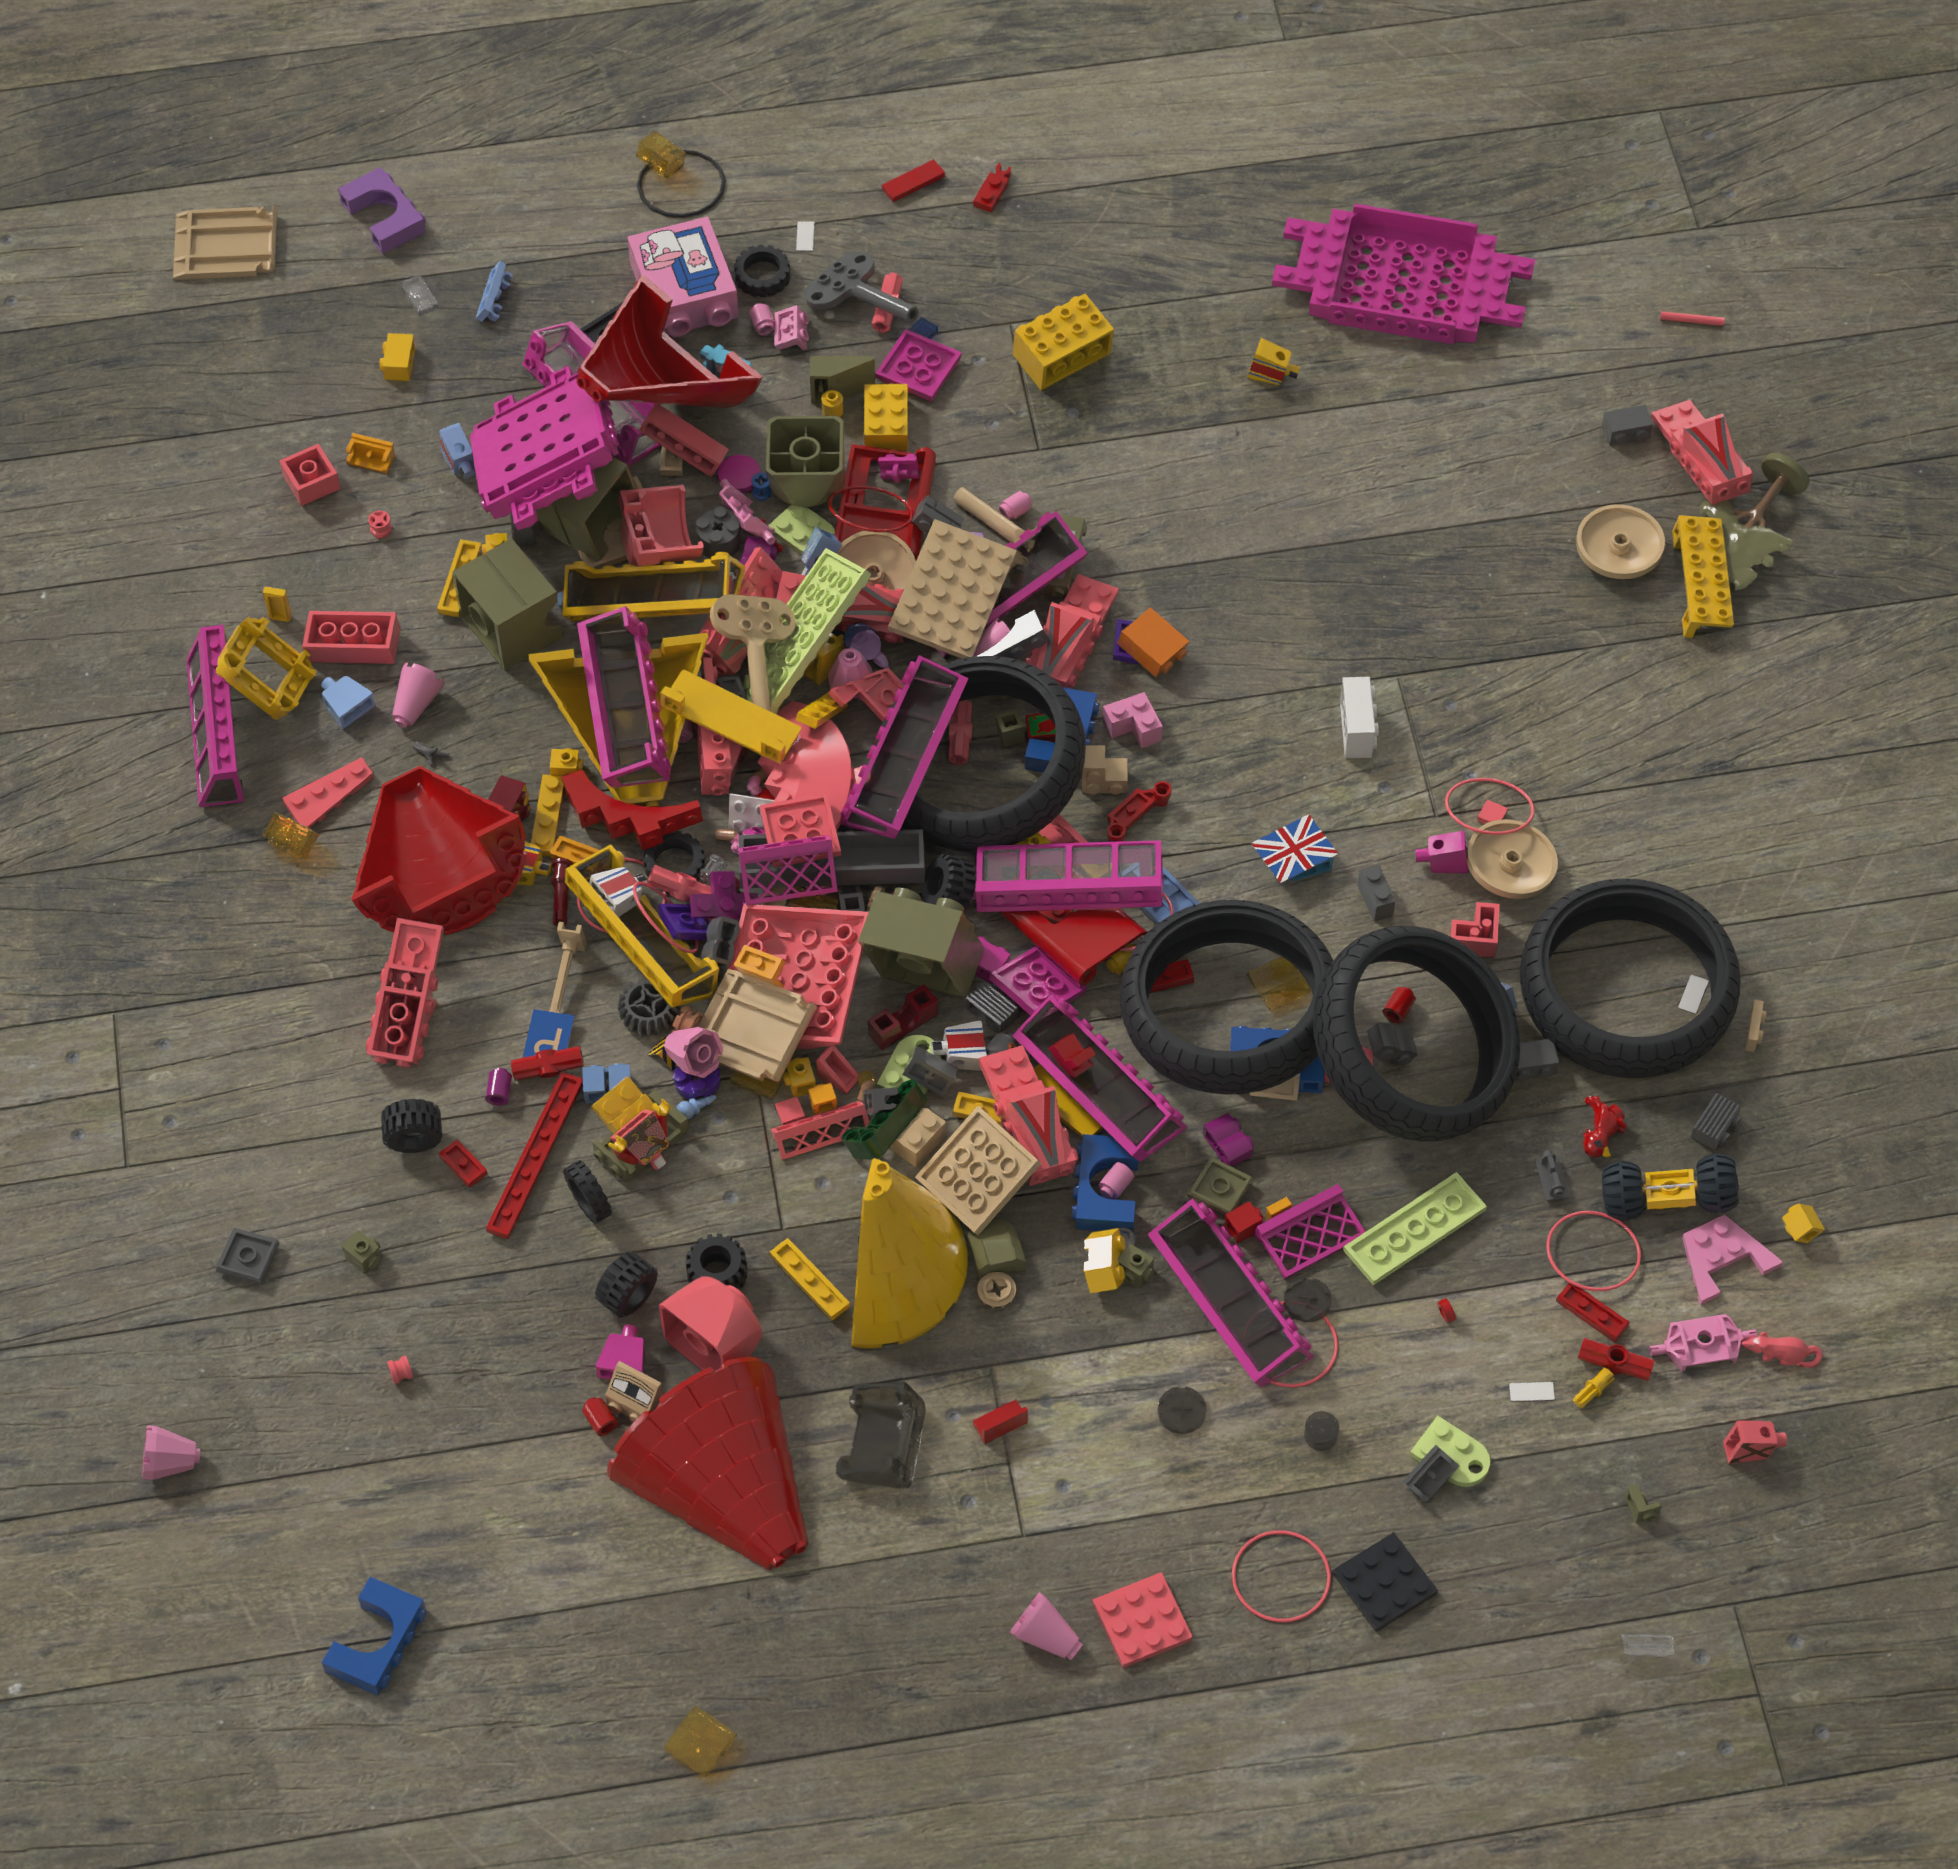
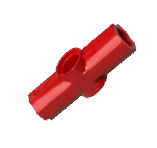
M580 1046L558 1051L554 1049L542 1050L535 1053L534 1056L511 1060V1069L515 1081L538 1076L540 1078L553 1077L562 1071L584 1067Z
M1587 1338L1583 1339L1578 1355L1579 1360L1605 1367L1614 1375L1624 1373L1649 1381L1655 1362L1653 1359L1628 1352L1620 1344L1609 1346ZM1617 1357L1621 1361L1617 1362L1612 1360L1611 1358Z

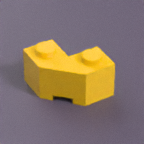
M1119 1228L1093 1232L1085 1240V1250L1089 1251V1261L1084 1262V1273L1090 1293L1114 1290L1124 1282L1125 1273L1123 1267L1119 1265L1118 1258L1124 1252L1125 1239L1120 1235Z

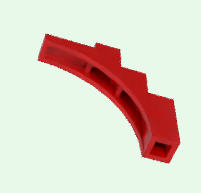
M583 769L561 777L564 791L581 828L604 821L612 839L634 832L642 850L664 843L663 835L703 821L701 807L697 800L674 806L644 807L622 802L600 791L588 779Z

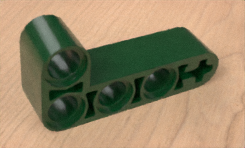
M907 1080L898 1087V1094L892 1095L886 1102V1104L894 1103L896 1107L879 1110L866 1127H852L843 1133L841 1139L853 1158L878 1159L887 1152L926 1104L927 1098L915 1080Z

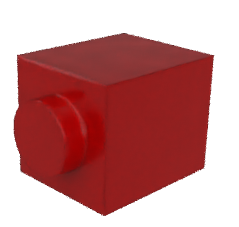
M1249 1201L1225 1214L1224 1226L1238 1244L1254 1235L1256 1227L1262 1224L1263 1215Z

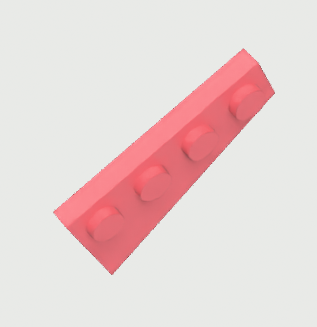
M361 757L283 797V803L303 833L306 834L311 830L310 827L316 822L320 823L326 818V814L334 807L337 809L343 804V800L347 796L355 794L374 778L373 773Z

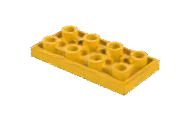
M1040 1063L1034 1068L1038 1080H1042L1045 1088L1054 1086L1061 1122L1081 1138H1083V1134L1097 1135L1104 1129ZM1079 1075L1074 1078L1086 1091L1093 1088ZM1100 1092L1093 1096L1113 1118L1120 1113V1108Z

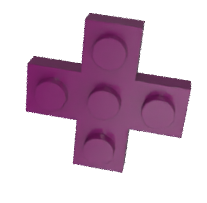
M712 871L710 873L711 894H692L690 896L692 919H715L725 916L739 922L743 905L745 904L744 893H736L735 872ZM749 893L750 898L759 897L758 893Z

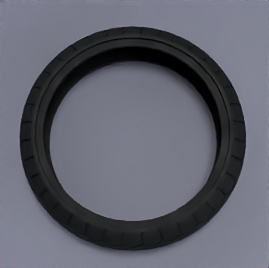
M974 656L943 664L941 666L968 678L958 702L973 697L999 695L1023 700L1040 709L1056 727L1054 751L1045 771L1034 785L1007 804L986 811L962 813L934 807L915 795L902 825L908 830L923 829L924 841L954 851L977 852V847L1014 845L1050 824L1068 804L1078 786L1084 767L1086 751L1085 733L1081 717L1074 702L1063 687L1044 671L1026 662L1000 656ZM937 669L924 674L952 682L956 679ZM916 680L909 686L900 709L934 717L940 713L950 689ZM894 702L891 708L894 709L897 702ZM896 715L883 742V747L909 753L915 738L928 722ZM883 720L881 726L886 727L888 721ZM881 752L878 753L875 760V772L881 789L900 794L904 792L907 786L905 781L907 759ZM882 795L886 805L894 814L899 800Z
M1622 878L1597 881L1581 886L1559 898L1540 916L1533 926L1525 942L1520 964V983L1524 1003L1533 1023L1543 1037L1553 1042L1555 1049L1573 1062L1602 1074L1623 1078L1661 1076L1678 1071L1696 1062L1708 1053L1723 1037L1736 1013L1740 996L1741 980L1737 955L1730 938L1718 920L1703 905L1690 896L1672 887L1641 879ZM1608 920L1640 921L1670 932L1683 941L1696 954L1709 979L1711 999L1698 1016L1674 1031L1647 1037L1618 1035L1589 1024L1565 1004L1553 984L1549 970V959L1555 949L1567 937L1588 925Z
M1216 900L1196 904L1182 909L1159 922L1141 939L1126 964L1120 988V1007L1124 1026L1133 1045L1141 1056L1159 1073L1180 1085L1197 1091L1223 1095L1247 1094L1266 1090L1295 1077L1319 1056L1313 1030L1314 1003L1320 982L1332 963L1333 958L1321 939L1306 924L1291 914L1273 906L1245 900ZM1223 943L1254 945L1282 956L1301 972L1313 994L1308 1010L1290 1031L1268 1044L1239 1051L1206 1049L1180 1039L1166 1029L1157 1019L1149 1005L1148 998L1154 983L1171 963L1196 949Z
M1393 926L1370 932L1350 943L1336 956L1326 970L1318 987L1313 1011V1030L1319 1059L1328 1079L1340 1097L1353 1111L1371 1125L1393 1136L1413 1141L1433 1142L1456 1138L1478 1128L1492 1117L1507 1098L1515 1081L1520 1060L1518 1023L1505 988L1501 985L1493 970L1490 969L1481 957L1460 941L1442 932L1417 926ZM1391 961L1419 967L1441 980L1460 1000L1472 1021L1479 1049V1065L1476 1080L1471 1092L1462 1104L1434 1106L1415 1101L1388 1084L1372 1066L1361 1046L1354 1019L1356 989L1368 965Z

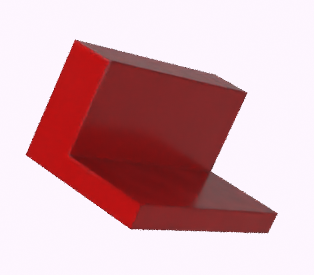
M1015 1399L974 1419L973 1426L983 1443L986 1444L1027 1424L1028 1410L1026 1406L1021 1408Z

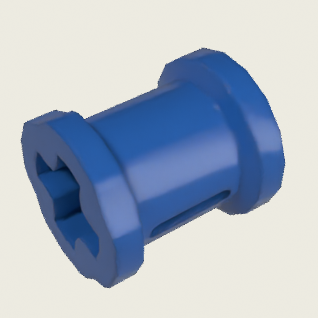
M766 473L755 474L751 479L752 486L754 487L752 495L758 501H766L772 494Z

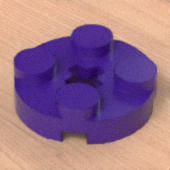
M679 1066L673 1074L677 1093L687 1099H697L696 1096L704 1095V1098L709 1097L720 1086L719 1067L705 1078L701 1077V1080L696 1079L695 1081H693V1078L698 1076L683 1072Z

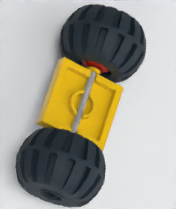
M1711 1154L1697 1162V1181H1694L1693 1169L1646 1172V1184L1642 1182V1173L1638 1165L1626 1161L1611 1163L1602 1171V1192L1606 1214L1623 1221L1638 1217L1644 1211V1194L1647 1196L1648 1209L1696 1206L1695 1191L1697 1187L1699 1204L1702 1209L1718 1214L1730 1211L1739 1203L1738 1175L1736 1174L1735 1161L1733 1158L1723 1154Z

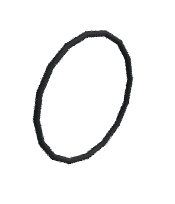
M679 149L664 152L649 160L640 171L637 188L641 200L651 210L664 216L683 218L701 214L713 207L723 195L726 181L722 168L711 157L698 151ZM679 153L697 155L709 160L718 169L722 181L719 194L709 205L698 211L683 214L665 212L652 206L644 197L641 188L643 174L652 163L665 156Z

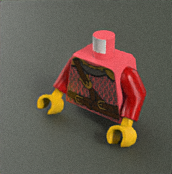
M663 1098L661 1099L660 1106L656 1103L652 1104L655 1113L649 1110L641 1111L610 1137L614 1144L610 1142L608 1146L613 1149L618 1160L631 1165H646L650 1163L654 1170L665 1165L666 1161L660 1152L669 1145L667 1140V1114L670 1112L671 1106Z

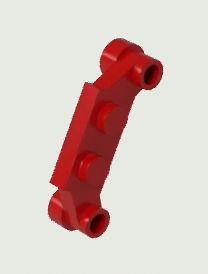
M1160 781L1154 785L1153 789L1140 790L1137 788L1107 815V821L1110 822L1107 830L1109 842H1123L1126 831L1153 806L1165 807L1171 797V785L1165 781Z

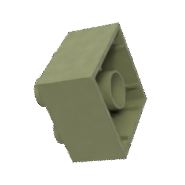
M895 888L893 895L876 891L858 939V943L881 978L917 987L925 984L930 990L966 998L985 949L974 931L975 925L967 920L963 913L964 907L960 903L948 898H938L936 905L921 902L920 895L905 888Z

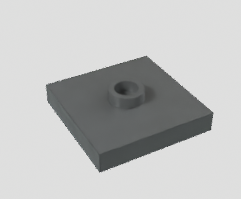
M233 1228L215 1268L216 1272L262 1285L279 1247V1240Z

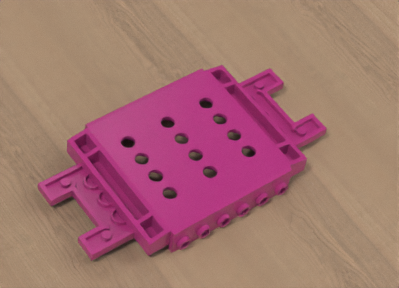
M1354 204L1353 212L1332 209L1329 224L1288 217L1283 238L1302 241L1303 244L1297 268L1276 264L1272 286L1311 292L1309 314L1329 320L1331 324L1454 344V342L1475 343L1480 321L1522 328L1526 307L1507 304L1505 301L1510 277L1532 280L1535 259L1495 252L1497 236L1477 233L1478 225L1474 223ZM1363 248H1369L1373 252L1369 255H1365L1361 252V250ZM1404 255H1411L1414 260L1406 262L1402 257ZM1445 262H1452L1455 267L1448 269L1443 264ZM1359 264H1366L1369 268L1363 271L1358 269L1357 266ZM1400 271H1408L1410 276L1404 278L1398 273ZM1449 278L1452 282L1446 285L1442 284L1440 279ZM1361 279L1365 284L1363 286H1356L1353 282ZM1402 286L1407 291L1405 293H1398L1395 291V288ZM1443 293L1448 296V299L1439 300L1436 296ZM1358 295L1362 300L1353 302L1350 300V297ZM1399 302L1403 307L1401 309H1394L1391 305ZM1440 309L1445 314L1443 316H1436L1433 314V311Z
M569 365L550 375L552 383L550 386L518 402L512 394L494 403L495 415L475 425L473 433L470 435L478 490L482 499L481 504L486 512L490 511L495 520L500 517H506L512 512L514 525L518 531L523 528H529L538 521L536 510L550 506L553 501L561 497H568L572 492L577 500L593 495L597 491L593 470L598 467H604L613 460L611 451L614 456L618 454L617 446L619 442L616 438L615 423L611 417L613 413L609 407L611 405L610 401L596 402L584 389L579 388L576 382L579 374L573 375Z

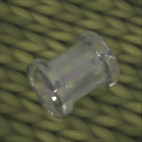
M712 854L708 858L707 865L699 871L698 875L705 883L711 885L710 873L712 871L725 870L727 863L720 856Z

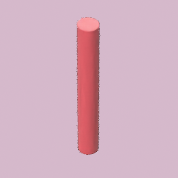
M1661 311L1660 320L1724 326L1725 322L1723 317Z

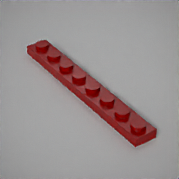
M561 1072L486 1226L487 1233L509 1240L583 1087V1078Z

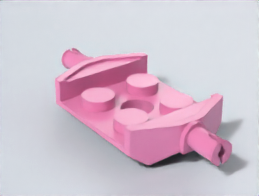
M723 479L720 482V486L723 489L718 496L722 499V504L734 513L744 530L756 537L764 538L769 545L773 544L776 540L772 535L775 528L766 525L759 518L752 515L754 511L749 507L752 501L733 487L727 479Z
M1726 1314L1670 1323L1667 1340L1664 1341V1344L1649 1346L1650 1356L1668 1355L1680 1371H1685L1687 1366L1732 1359V1363H1736L1740 1343L1757 1336L1756 1329L1741 1332V1329H1738L1731 1317ZM1707 1335L1711 1341L1709 1343H1702L1699 1341L1698 1336Z

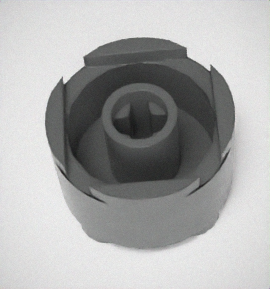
M719 506L705 512L697 519V542L702 541L703 555L711 558L717 552H726L730 556L737 553L741 542L740 523L732 512Z

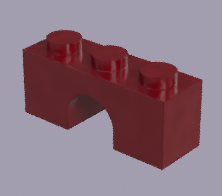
M923 984L905 996L904 1005L895 1013L891 1014L886 1008L868 1019V1035L881 1050H884L937 1016L938 999Z

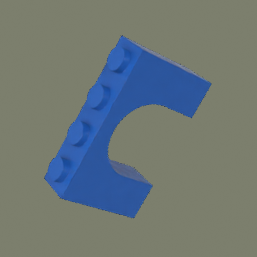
M1063 687L1078 710L1084 728L1085 743L1090 745L1091 739H1088L1089 734L1094 733L1095 729L1093 717L1098 716L1100 703L1096 702L1097 693ZM1030 738L1025 755V769L1044 772L1052 757L1055 743Z
M1246 1026L1232 1027L1230 1051L1247 1050L1268 1044L1280 1038L1291 1029L1274 1030L1268 1027L1261 1029ZM1319 1056L1305 1070L1299 1073L1298 1092L1322 1093L1324 1068Z
M1083 1134L1082 1143H1077V1155L1081 1157V1163L1076 1164L1075 1178H1079V1185H1074L1073 1199H1078L1077 1206H1072L1071 1220H1076L1077 1230L1104 1231L1119 1228L1120 1233H1133L1135 1201L1103 1198L1094 1192L1090 1181L1100 1171L1111 1169L1116 1162L1126 1165L1130 1170H1138V1160L1132 1157L1112 1136ZM1134 1138L1140 1144V1138Z
M369 1577L358 1597L360 1606L391 1622L394 1626L391 1639L381 1649L368 1653L356 1651L333 1641L321 1663L325 1673L379 1696L382 1688L386 1689L391 1680L390 1674L393 1668L398 1667L403 1658L402 1652L406 1645L409 1646L415 1636L414 1630L418 1623L422 1624L427 1610L422 1598Z

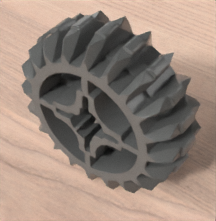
M639 978L637 984L630 982V988L624 987L623 994H620L617 1005L619 1018L623 1020V1025L629 1027L631 1032L638 1030L640 1036L644 1032H647L649 1037L652 1032L660 1035L661 1029L668 1032L669 1025H673L676 1016L680 1015L679 1010L681 1006L672 1008L648 979H646L647 981H642Z

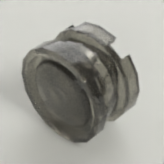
M1324 1411L1311 1414L1306 1420L1304 1430L1305 1442L1309 1447L1324 1451L1329 1450L1336 1444L1339 1434V1423L1335 1416Z

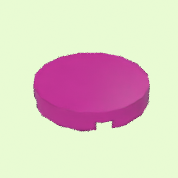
M733 455L724 459L717 471L719 483L723 479H727L741 493L752 490L754 488L751 483L752 477L757 473H761L759 464L755 459L746 455Z

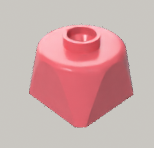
M701 1276L659 1304L664 1339L670 1346L701 1370L711 1367L714 1371H717L727 1360L749 1357L762 1338L761 1325L753 1313L752 1304L747 1297L737 1288L731 1285L726 1286L712 1277Z

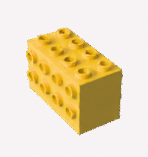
M1085 293L1079 297H1073L1062 306H1056L1045 315H1039L1028 324L1020 325L1015 330L1012 355L1038 388L1043 390L1111 354L1114 328Z

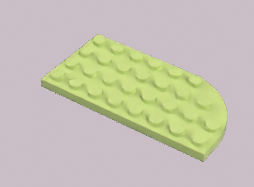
M825 548L787 603L794 613L796 620L795 629L792 634L782 642H765L764 644L771 712L774 714L778 712V708L784 699L790 695L795 683L802 678L809 663L815 659L818 650L827 642L832 630L841 622L842 616L848 607L854 603L855 597L866 586L869 577L872 575L864 568ZM779 617L782 620L781 624L788 626L787 620ZM747 674L745 675L743 689L747 692L748 701L752 702L750 676Z

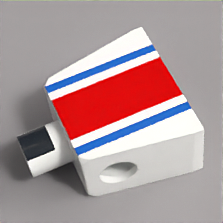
M620 867L591 875L589 884L619 917L637 905L633 894L634 884L637 882L647 883V879L642 873L633 877L626 868ZM639 885L636 888L639 901L641 899V894L643 890L642 888L645 887L642 885Z
M975 1021L947 1027L944 1030L943 1041L931 1042V1053L935 1056L945 1055L946 1062L958 1069L982 1071L978 1063L979 1058L987 1056L982 1022Z

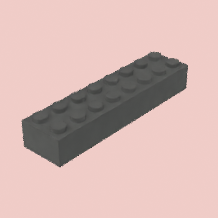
M923 829L899 830L895 839L867 831L837 832L841 849V856L833 857L837 886L925 883ZM765 834L739 835V848L767 844ZM828 858L815 860L814 862L823 868ZM739 859L740 888L743 889L742 874H741L740 859ZM772 861L767 866V868L775 874H777L782 868H773ZM806 862L793 864L792 866L800 871ZM756 863L745 864L746 873L753 878L762 868ZM810 863L803 874L813 881L820 870ZM787 867L780 877L790 884L797 873ZM764 870L757 881L767 887L774 879V876ZM823 873L816 884L819 886H832L831 878ZM800 876L793 887H808L810 883ZM747 877L748 885L752 880ZM777 880L771 888L787 886ZM754 883L751 888H761V887H760L759 885H757L756 883Z

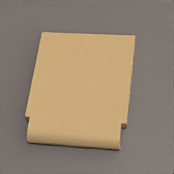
M273 205L272 212H266L265 207L262 206L260 209L259 207L187 210L176 214L173 280L257 276V273L274 271L277 208Z
M728 969L698 1027L718 1033L723 1046V1053L718 1055L717 1061H720V1065L763 1081L765 1077L779 1082L817 1006L812 1002L810 1004L804 1001L805 998L800 994L742 972Z

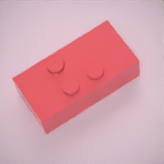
M309 611L302 648L311 655L308 658L310 662L394 664L401 626L396 612Z

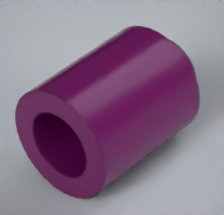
M496 1068L489 1072L485 1100L489 1104L503 1106L509 1102L512 1075L506 1069Z

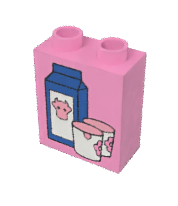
M708 216L627 237L630 265L636 281L640 275L644 274L673 299L664 327V332L668 336L680 337L692 329L708 325L723 326L730 322L731 319L739 318L737 290Z

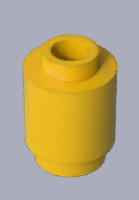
M836 390L826 391L821 398L823 415L841 418L844 412L842 394Z
M1132 943L1124 948L1135 947L1136 945ZM1118 951L1109 957L1106 965L1110 972H1115L1117 975L1123 973L1133 951Z

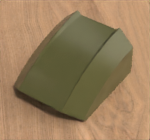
M1006 1219L992 1220L979 1235H976L972 1230L967 1234L978 1280L992 1272L1008 1273L1025 1270V1257L1015 1226Z

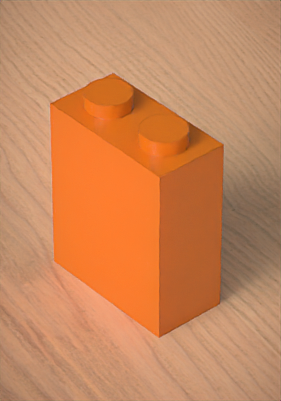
M1150 607L1121 632L1117 644L1152 675L1158 677L1162 672L1167 673L1176 660L1181 661L1186 656L1189 640Z

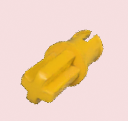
M1603 1368L1592 1380L1586 1381V1387L1573 1398L1574 1404L1578 1408H1583L1594 1397L1601 1396L1604 1388L1614 1381L1613 1373L1607 1368Z

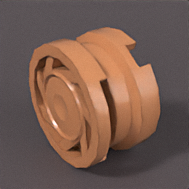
M688 1006L682 1007L680 1011L683 1013L676 1016L673 1023L675 1030H672V1032L698 1027L704 1014L702 1012L696 1013Z

